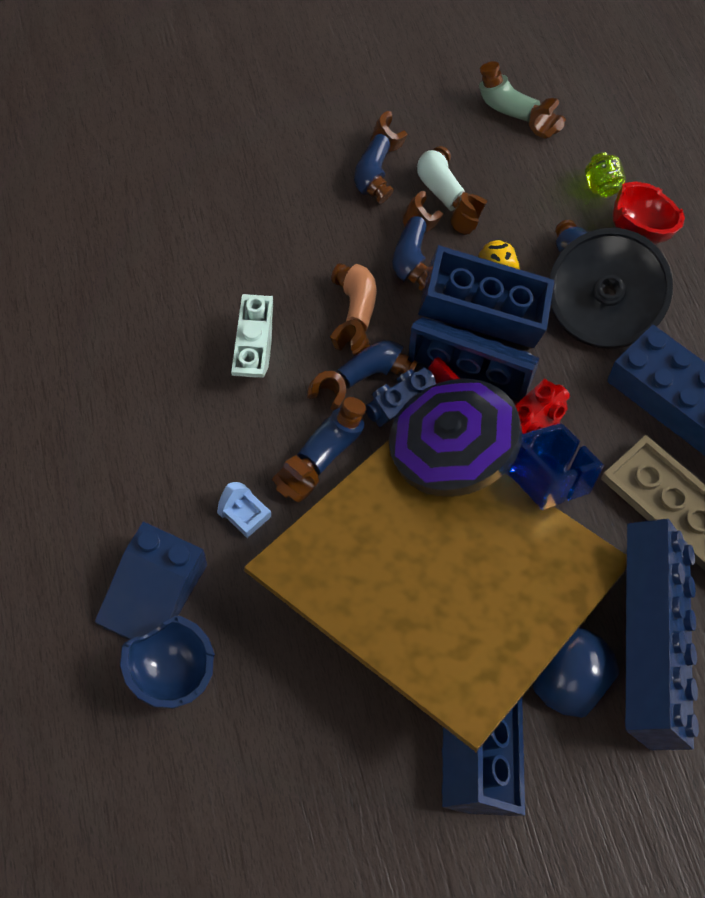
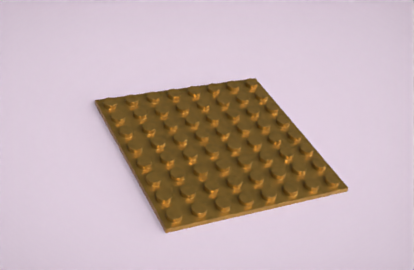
M388 440L244 567V571L477 752L627 570V555L505 473L491 485L471 494L443 497L424 493L411 486L400 475L391 457Z

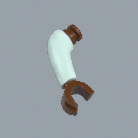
M437 146L433 150L424 152L419 158L417 165L418 175L422 182L450 211L454 210L450 220L453 228L464 235L470 234L476 229L479 222L478 219L486 206L487 200L475 194L465 192L448 168V163L451 160L449 150L443 146Z

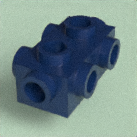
M423 368L414 373L411 369L396 379L397 385L390 388L386 384L373 392L371 395L374 399L365 405V412L368 417L376 422L379 428L396 418L399 411L412 397L436 384L435 377L430 370Z

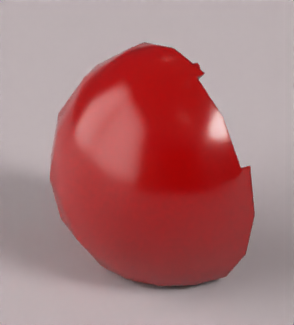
M642 182L622 184L613 209V222L616 228L636 232L649 239L655 245L672 238L681 230L685 220L683 209H679L670 198L664 195L662 189Z

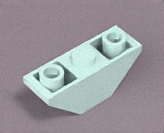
M242 294L231 371L232 376L264 378L269 367L272 341L273 296Z

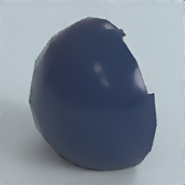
M174 616L163 622L153 631L140 637L136 636L125 642L122 646L120 667L127 687L138 700L154 708L175 709L191 703L205 691L213 675L215 654L209 637L197 624L182 616Z
M578 628L534 681L532 686L535 693L548 707L563 715L582 718L591 712L619 675V665L613 649L601 636L585 628Z

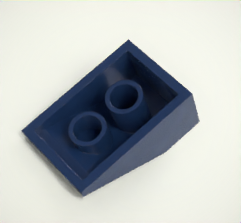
M142 522L123 554L95 623L130 640L136 636H143L159 627L163 622L178 616L207 567L204 549Z

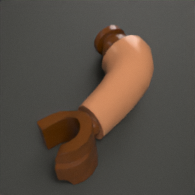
M339 263L332 271L331 281L333 284L344 288L345 294L350 297L346 322L339 325L333 331L330 339L335 349L340 351L346 343L350 342L353 355L356 356L371 346L365 332L367 331L377 295L375 278L366 267L360 264L347 267L345 264Z

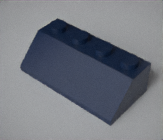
M422 317L414 322L411 327L408 360L411 362L414 360L418 361L416 366L428 369L434 359L439 357L460 379H475L490 383L501 389L510 399L517 402L527 395L536 373L539 357L533 356L527 351H519L504 346L498 341L487 340L473 335L469 331L447 326L438 320Z
M522 697L477 752L443 727L442 807L466 814L525 816Z

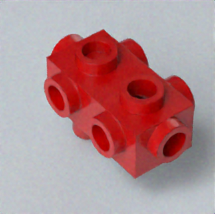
M544 378L515 405L522 425V443L520 448L526 450L528 447L535 446L549 427H554L560 423L561 418L568 410L566 401L570 399V394L565 387L560 384L555 385Z

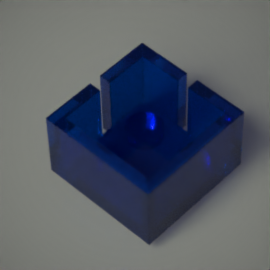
M562 423L522 434L519 453L506 472L544 510L564 503L566 498L570 501L590 494L604 464L586 446H582L579 448L568 471V466L578 448L580 440Z

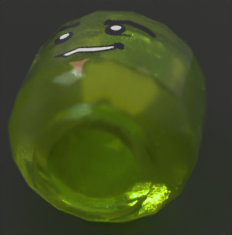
M606 152L594 155L591 158L592 161L585 168V175L590 190L601 197L617 194L622 184L626 181V175L620 158L616 155H608Z

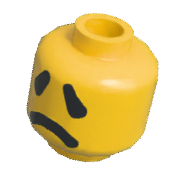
M500 240L491 241L483 247L478 255L479 258L519 269L515 250L509 243Z

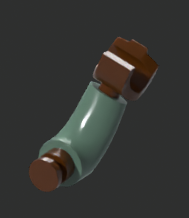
M487 62L480 67V73L483 76L479 89L485 103L491 108L510 117L529 122L530 129L541 138H550L553 134L560 132L565 126L566 118L553 113L554 109L559 105L558 98H548L540 104L539 100L515 90L508 81V77L501 74L498 62Z

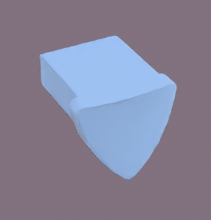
M240 482L227 484L220 497L217 513L222 518L226 517L248 538L272 517L271 511L244 484Z

